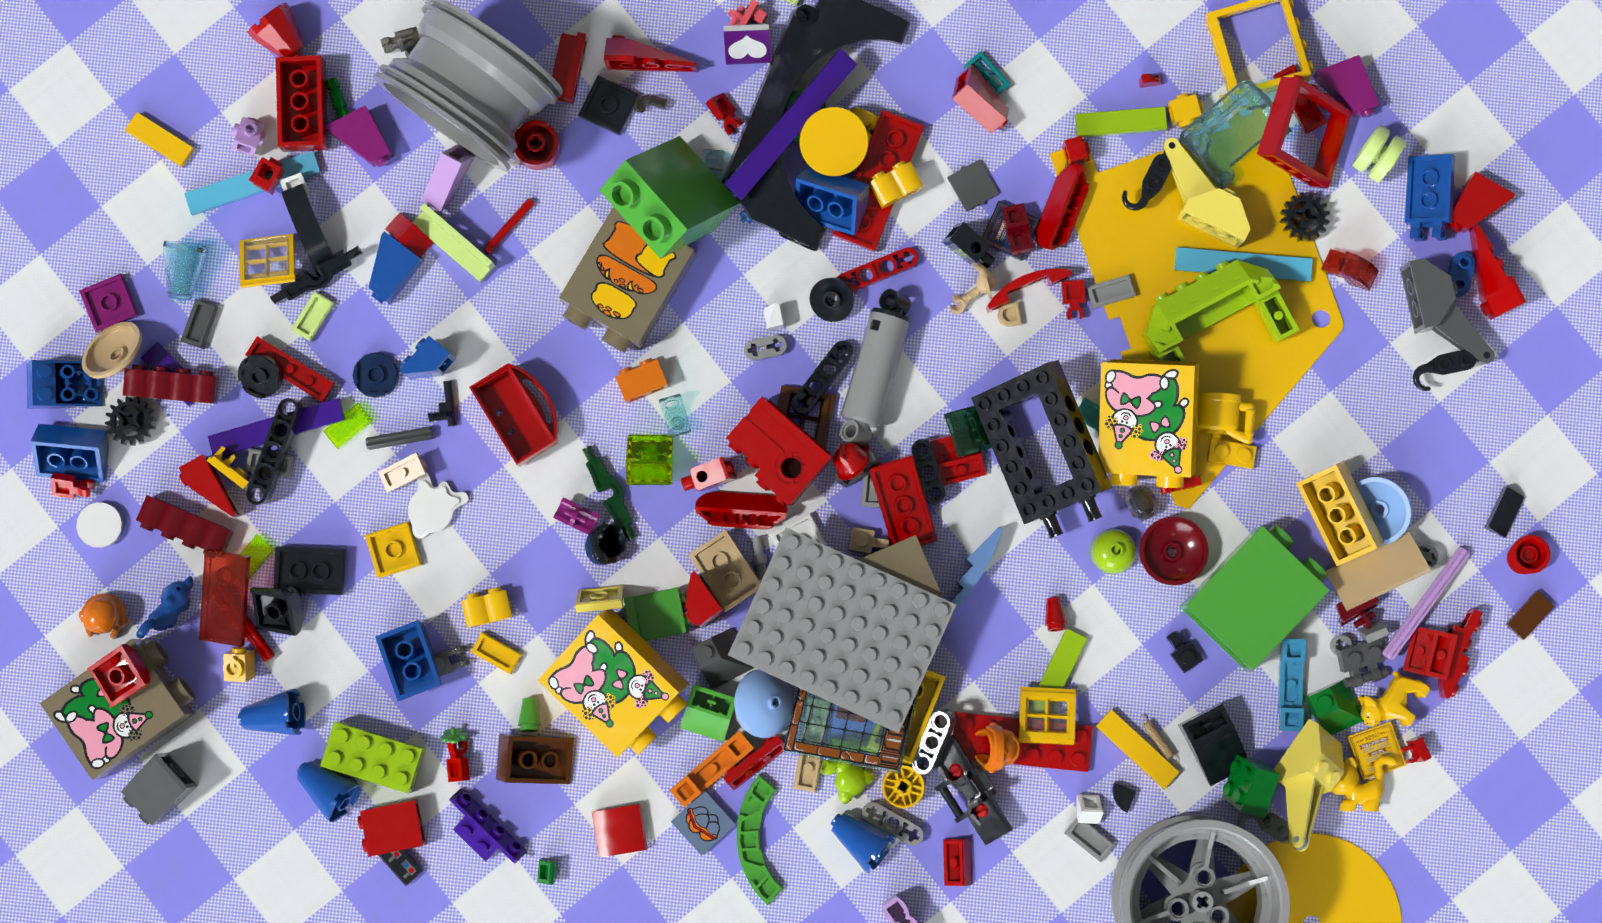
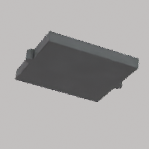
M980 159L966 167L962 166L961 170L947 177L966 212L980 204L984 205L985 201L999 194Z

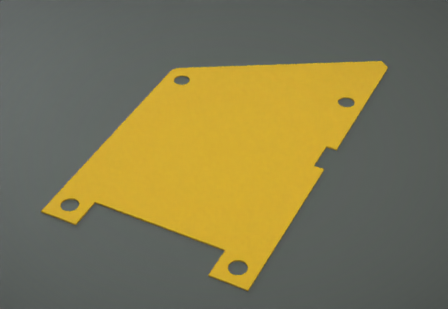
M1228 93L1220 95L1219 98L1230 128L1181 145L1216 189H1230L1236 193V197L1240 198L1251 229L1245 241L1238 248L1176 219L1184 203L1171 171L1161 191L1149 200L1145 208L1139 211H1132L1124 206L1122 194L1125 190L1128 192L1127 200L1130 203L1135 204L1139 202L1142 181L1153 159L1157 155L1163 154V151L1101 172L1097 171L1090 152V161L1083 163V167L1086 169V183H1089V190L1075 227L1096 284L1130 274L1136 297L1104 306L1108 320L1120 317L1128 339L1130 349L1120 352L1122 359L1154 360L1142 337L1151 305L1156 303V297L1166 292L1170 296L1177 292L1175 287L1186 281L1190 285L1196 282L1195 277L1201 274L1198 272L1174 271L1177 247L1313 259L1310 282L1276 279L1281 287L1278 291L1299 328V331L1274 343L1252 303L1177 344L1186 362H1200L1199 392L1242 395V402L1255 405V433L1340 334L1344 323L1313 237L1311 236L1310 242H1306L1305 237L1300 242H1297V236L1294 235L1292 238H1289L1291 232L1289 230L1283 231L1286 224L1280 223V220L1285 217L1280 214V211L1287 209L1283 204L1286 201L1291 203L1290 198L1293 195L1297 199L1298 196L1290 174L1257 155L1268 120V114L1261 95L1246 99L1252 103L1253 111L1249 116L1243 117L1236 112L1235 106L1237 102L1230 103ZM1063 149L1049 154L1057 176L1066 167ZM1301 204L1295 205L1292 209H1301ZM1303 213L1301 216L1304 217V220H1303V221L1306 222V218H1305V215H1304V213ZM1291 221L1294 227L1297 228L1294 221ZM1324 310L1329 314L1330 322L1326 327L1320 328L1314 325L1312 316L1316 311ZM1240 411L1239 428L1237 429L1241 432H1244L1246 412ZM1200 430L1197 433L1196 472L1193 475L1194 477L1200 476L1202 485L1172 492L1171 496L1176 506L1189 509L1226 466L1207 461L1212 434H1207L1206 430ZM1227 434L1221 435V439H1219L1245 444Z

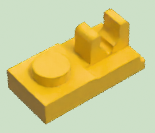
M224 446L220 447L214 456H210L207 461L244 489L250 481L247 479L248 474L240 467L234 469L230 466L236 458L234 454L230 458L222 460V452L226 448Z

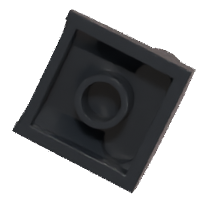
M284 586L282 589L252 587L250 589L257 624L256 629L296 636L301 632L304 615L301 596L297 589L292 586Z

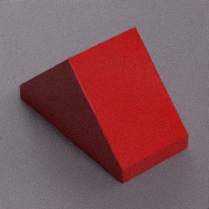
M400 212L385 228L389 234L419 258L434 243Z

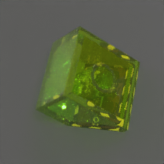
M628 435L625 460L626 485H672L673 435Z

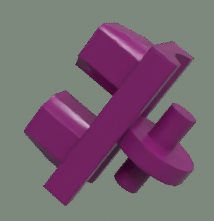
M564 497L553 516L554 519L586 534H589L595 528L600 517L599 514Z

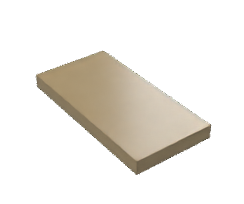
M1407 532L1394 542L1381 545L1375 550L1327 570L1326 573L1344 608L1348 611L1431 572V569L1410 532Z

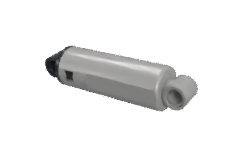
M887 289L881 294L879 299L881 308L873 307L841 411V417L848 420L841 427V438L848 443H855L859 447H864L870 442L872 438L870 427L878 428L881 424L911 322V318L905 316L911 306L910 299L893 289Z

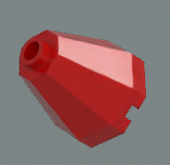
M286 2L271 10L260 19L259 25L254 24L247 31L254 41L279 57H293L303 54L301 49L304 47V43L292 10Z

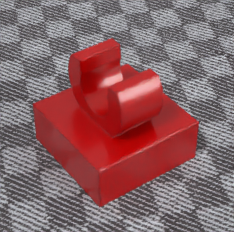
M1414 737L1406 741L1408 746L1401 748V752L1409 750L1412 753V757L1406 760V763L1425 762L1432 758L1422 737Z

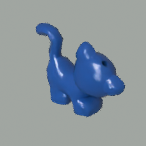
M191 575L185 581H174L163 588L160 596L161 604L150 613L148 620L140 626L136 632L137 638H144L150 629L163 631L175 626L178 619L177 616L186 611L190 606L191 600L189 595L190 590L194 586Z

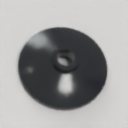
M824 278L818 281L811 289L810 305L819 318L829 322H838L845 319L851 313L854 306V296L850 287L842 280ZM831 294H834V295L837 296V300H836V301H834V300L831 299V297H830Z

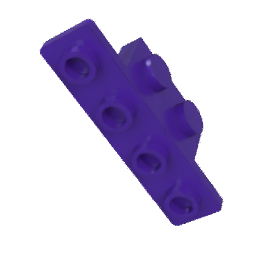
M463 788L459 789L449 799L465 815L453 830L485 862L498 848L513 863H517L527 853V850L521 843L516 841Z

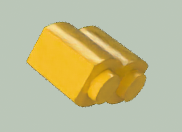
M901 161L892 167L893 170L885 174L884 171H881L872 177L873 180L870 182V187L882 209L923 188V184L911 161L908 163Z
M501 587L489 589L488 594L479 596V592L465 595L466 600L461 601L467 628L513 617L507 590L502 591Z

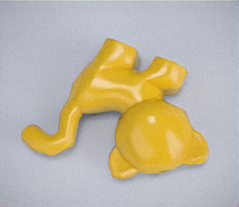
M1390 755L1380 756L1374 762L1375 778L1364 784H1359L1357 762L1353 757L1346 758L1343 761L1344 774L1331 791L1334 795L1346 797L1340 803V811H1355L1357 804L1361 805L1362 811H1379L1380 800L1385 791L1383 766L1384 764L1394 766L1397 764V759Z

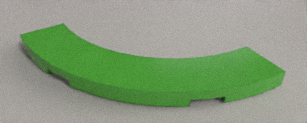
M759 774L749 788L741 805L737 823V849L741 866L751 887L769 905L783 887L773 877L763 858L760 845V825L765 807L777 789Z

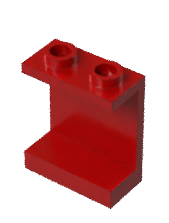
M418 799L360 811L361 816H358V825L360 830L363 829L365 838L362 839L363 851L368 853V857L426 845Z

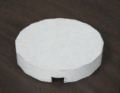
M96 502L88 505L80 512L76 528L79 537L84 543L92 547L105 548L119 540L124 522L121 513L116 507L107 503Z

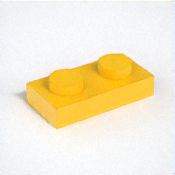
M1211 438L1207 461L1252 470L1257 447Z

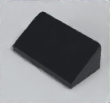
M1503 487L1484 528L1506 538L1524 500V496L1510 487Z

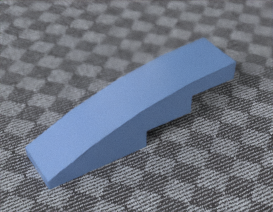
M1000 527L966 559L972 567L956 582L962 590L950 601L956 604L954 611L970 594L987 568L1002 533Z

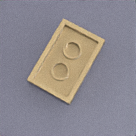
M727 529L688 554L725 612L757 592L761 581Z

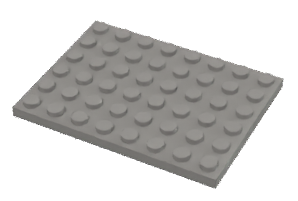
M785 528L728 656L899 733L956 604L791 529Z

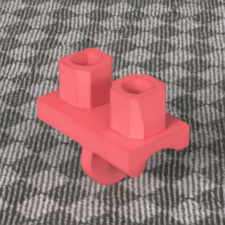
M755 0L751 1L744 15L742 14L745 7L739 5L737 11L730 9L727 13L732 18L729 23L730 26L736 25L737 22H739L738 25H750L751 21L764 24L768 13L760 8L759 3Z

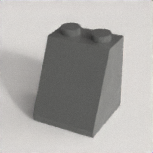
M168 753L155 754L124 787L121 793L125 796L123 800L131 808L135 807L140 812L139 817L144 823L156 825L194 791L198 785Z

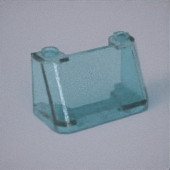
M1250 80L1238 83L1180 134V141L1220 189H1224L1233 181L1235 172L1231 167L1261 142L1273 104L1271 99ZM1288 126V129H1287L1286 136H1287L1290 132H1292V130L1290 129L1289 126Z

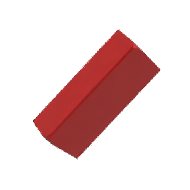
M943 839L944 886L972 885L971 839Z

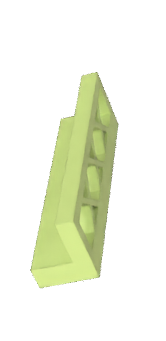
M423 203L420 207L422 212L413 223L481 283L493 270L495 264Z

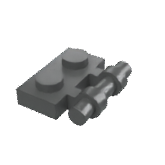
M1381 639L1371 643L1363 641L1336 649L1340 671L1344 673L1349 672L1350 678L1343 680L1346 688L1352 686L1357 688L1363 686L1365 682H1377L1382 677L1388 676L1387 668L1378 669L1377 663L1385 661V657L1382 654L1383 646ZM1367 666L1368 672L1360 674L1359 668Z

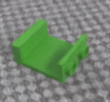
M679 587L638 596L624 597L628 624L645 641L688 633L687 628L691 627V624L684 614L682 606L686 604L684 591L680 592Z

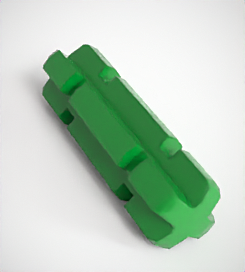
M331 78L326 80V85L330 91L329 94L339 119L349 114V111L346 109L347 105L342 90L339 89L338 79Z

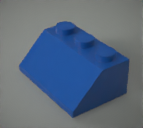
M808 166L796 177L795 196L805 210L819 224L855 236L868 205L869 184L843 176H826Z
M38 424L30 441L36 476L51 477L53 472L76 476V480L105 481L109 450L106 430Z

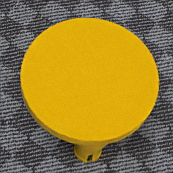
M839 107L824 108L811 115L803 125L799 139L801 154L806 163L820 174L826 176L845 175L856 169L866 155L868 148L866 128L862 121L849 110Z

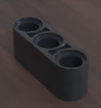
M919 439L913 443L911 454L915 461L926 502L937 505L944 499L945 489L931 444L927 440ZM922 444L927 447L928 452L925 456L916 454L915 447ZM925 466L932 467L934 476L931 478L924 477L921 471L922 468ZM937 488L941 492L940 498L932 500L928 496L929 489Z

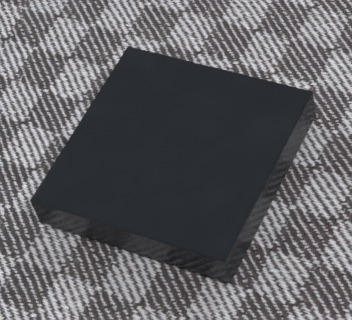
M598 75L578 116L614 134L620 135L639 95Z

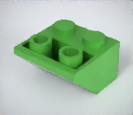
M693 684L680 728L724 742L735 708V697Z

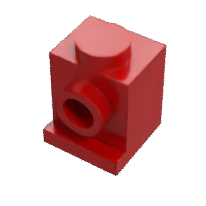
M1082 135L1064 140L1062 148L1068 166L1090 161L1089 144L1087 141H1084Z
M262 157L249 181L273 195L275 188L280 182L279 180H281L286 171L281 168L283 164L272 157L267 160ZM273 172L272 177L267 179V174Z

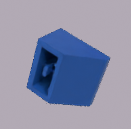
M428 336L426 339L422 338L415 347L417 350L412 356H407L400 365L402 367L400 372L409 379L442 376L456 358Z

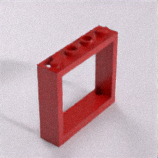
M1294 74V77H1281L1257 155L1310 187L1329 188L1352 111L1344 107V103L1333 100L1330 94L1319 91L1318 86L1305 82V78L1300 75ZM1299 94L1331 113L1313 169L1281 150Z

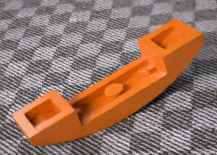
M739 730L672 787L670 792L685 808L753 750V745Z

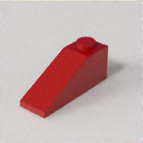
M202 454L179 467L181 472L179 477L185 487L189 486L193 491L228 515L235 518L240 516L215 468L207 461L208 456Z

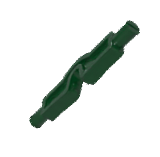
M591 445L587 446V449L583 448L582 451L588 460L586 466L591 474L596 490L598 492L606 491L607 489L613 490V495L604 501V506L612 516L616 526L623 529L628 541L632 540V538L634 539L637 536L630 525L633 521L623 503L624 493L620 484L610 477L600 457L596 458Z

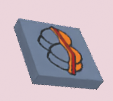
M706 790L671 821L701 856L736 825Z

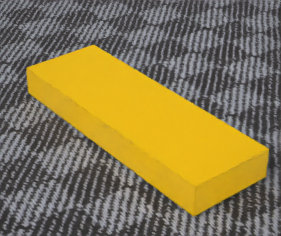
M136 112L124 130L182 168L195 150L192 146Z

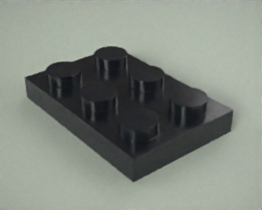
M276 547L273 589L292 586L300 594L343 595L346 550Z

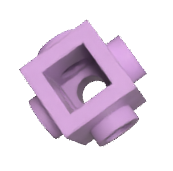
M242 117L240 124L235 123L231 136L235 137L232 149L254 156L257 145L262 146L266 133L262 132L264 124L255 118Z

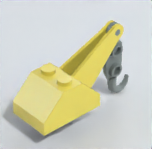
M1308 719L1274 768L1276 772L1281 774L1278 783L1286 790L1288 822L1272 812H1267L1265 818L1244 813L1239 820V827L1246 830L1244 827L1246 821L1250 818L1256 819L1262 831L1281 843L1289 842L1299 852L1305 851L1309 846L1322 794L1331 792L1344 774L1342 744L1311 719Z

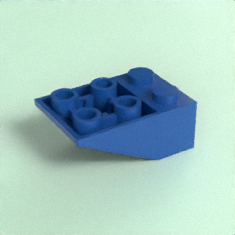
M31 360L26 363L27 409L102 407V378L96 379L88 376L82 368V361Z

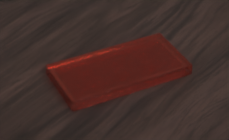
M210 549L205 550L199 640L238 647L245 645L251 556Z

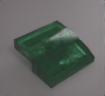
M975 406L944 414L958 458L992 449Z

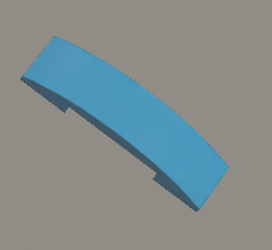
M1284 638L1281 642L1278 681L1280 731H1301L1304 727V708L1302 705L1306 639Z

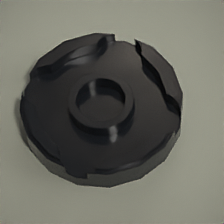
M251 354L242 360L238 367V379L243 385L242 388L252 397L260 399L269 397L276 393L282 385L283 374L281 367L268 354Z

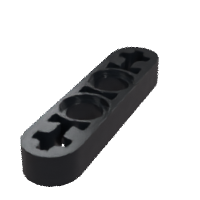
M838 341L835 343L796 394L792 402V409L797 415L805 416L813 410L850 361L853 348L849 342ZM838 348L841 350L846 348L847 356L845 354L841 355L837 362L835 359L838 356ZM826 364H832L836 371L832 375H827L823 372V367ZM812 382H819L822 385V390L815 393L810 390L809 386ZM804 392H806L810 396L806 404L808 408L802 407L799 409L798 401L803 402L805 400L806 394Z

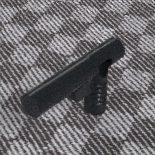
M443 381L445 402L439 403V413H428L429 422L447 420L448 427L457 426L452 381ZM451 411L453 412V418H449L446 415Z

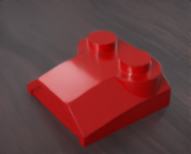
M126 643L120 645L87 668L108 701L110 708L120 704L139 690L145 689L151 680L150 673L137 651Z

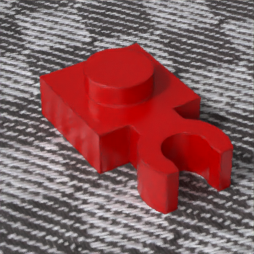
M1084 279L1061 281L1062 303L1069 304V308L1066 311L1067 319H1071V312L1073 310L1079 311V318L1083 319L1084 312L1079 307V303L1086 302Z
M1200 476L1184 477V487H1160L1163 495L1198 487L1202 483Z

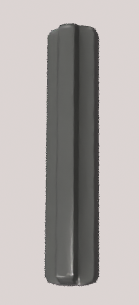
M424 427L367 437L366 447L368 450L430 440L433 439V430L431 427Z

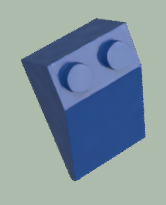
M417 620L375 636L398 702L442 685L424 623Z

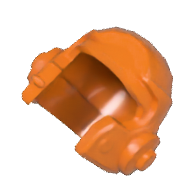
M102 593L90 597L79 612V618L83 622L89 637H92L94 633L111 632L110 638L116 639L122 628H125L129 623L125 604L118 597L111 594Z
M990 723L975 733L976 736H988L990 756L987 754H977L975 759L989 773L1002 770L1003 766L1011 765L1017 760L1020 753V742L1012 731L1003 729L997 723Z

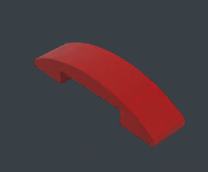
M1055 268L1023 275L1003 287L991 299L986 307V311L988 313L1010 302L1008 294L1043 279H1047L1049 286L1071 278L1072 271Z

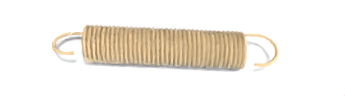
M1151 720L1143 723V728H1145L1153 742L1156 743L1167 760L1172 757L1174 752Z

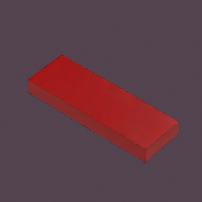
M1293 64L1274 74L1273 78L1277 79L1297 73L1298 71ZM1299 94L1293 113L1306 135L1327 122L1318 106Z

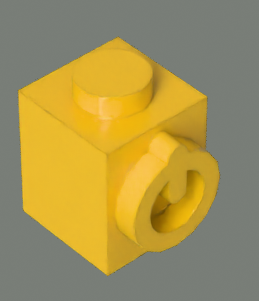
M1189 93L1177 95L1176 99L1170 100L1167 104L1172 127L1178 126L1179 129H1186L1200 124L1199 119L1202 116L1201 113H1204L1202 101L1197 99L1196 94L1189 95Z
M244 646L232 647L231 651L223 654L224 681L247 682L255 678L254 650H246Z

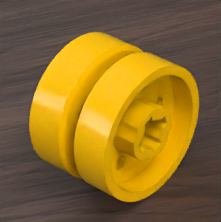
M899 765L898 770L889 769L883 777V795L895 807H912L921 800L924 794V780L911 766ZM901 782L907 784V788L904 791L899 789Z

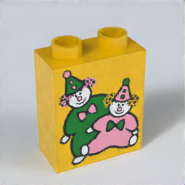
M1106 359L1101 362L1098 454L1106 473L1110 474V483L1112 485H1137L1138 475L1156 476L1157 487L1182 488L1184 487V477L1191 478L1196 472L1200 362Z
M613 609L604 610L599 613L538 679L617 758L629 747L639 755L657 737L649 726L659 716L666 722H671L688 704L679 694L689 683Z

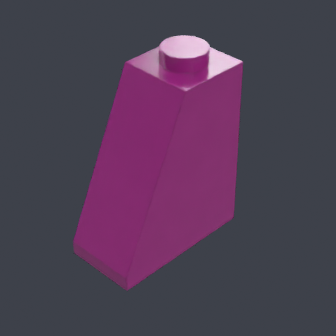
M1360 55L1318 70L1313 75L1314 80L1336 101L1344 103V107L1352 111L1353 117L1359 115L1362 118L1374 114V110L1380 105Z
M366 105L325 126L332 136L373 167H382L388 164L390 159L394 157Z

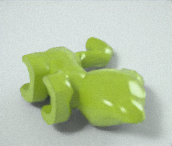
M855 737L844 738L842 747L859 749L861 740ZM830 738L828 744L839 746L842 739ZM862 741L861 750L877 753L867 748L868 742ZM842 748V749H844V750H849V751L858 752V751H856V750H851V749ZM841 759L823 760L820 768V774L828 776L836 772L834 784L838 790L839 800L843 804H848L854 796L861 793L865 786L874 780V776L869 770H864L857 764L842 761Z

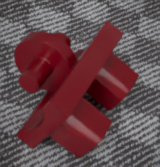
M1375 597L1346 611L1342 602H1339L1335 606L1339 615L1338 622L1341 626H1344L1359 618L1353 622L1355 628L1361 625L1366 629L1371 628L1370 620L1375 618L1376 615L1373 611L1368 614L1365 613L1377 606L1378 598Z

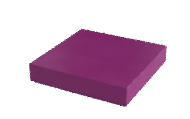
M121 273L79 290L96 333L117 323L126 322L139 316L124 275Z

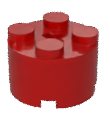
M531 120L524 123L515 132L514 136L518 145L515 153L524 166L533 170H543L552 167L556 163L560 155L561 144L555 130L549 124L541 120ZM539 141L541 146H538V149H534L532 145H536V142Z

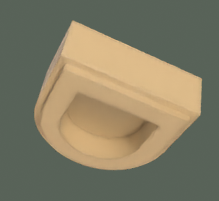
M1019 302L1001 306L997 314L1001 325L1005 327L1022 325Z

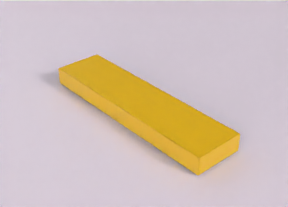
M1112 709L1095 726L1161 788L1165 789L1180 773Z

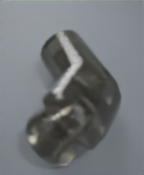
M647 94L634 100L635 105L633 109L639 113L645 112L646 106H653L664 110L667 105V99Z

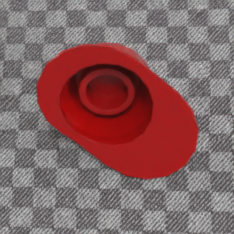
M843 442L840 444L833 455V463L837 469L838 478L850 480L864 470L868 463L869 445L859 447L855 443Z

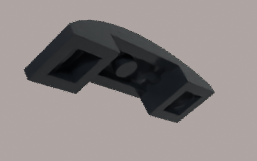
M302 183L281 193L304 250L317 276H319L320 273L316 268L317 262L333 255V252L328 246Z

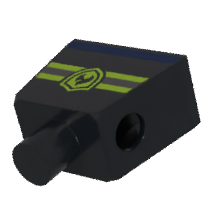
M965 222L956 224L942 241L944 245L969 264L979 262L985 268H989L995 260L987 252V249L990 247L989 243ZM971 245L975 248L974 253L971 251Z

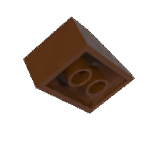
M499 733L496 780L505 783L570 784L574 738Z

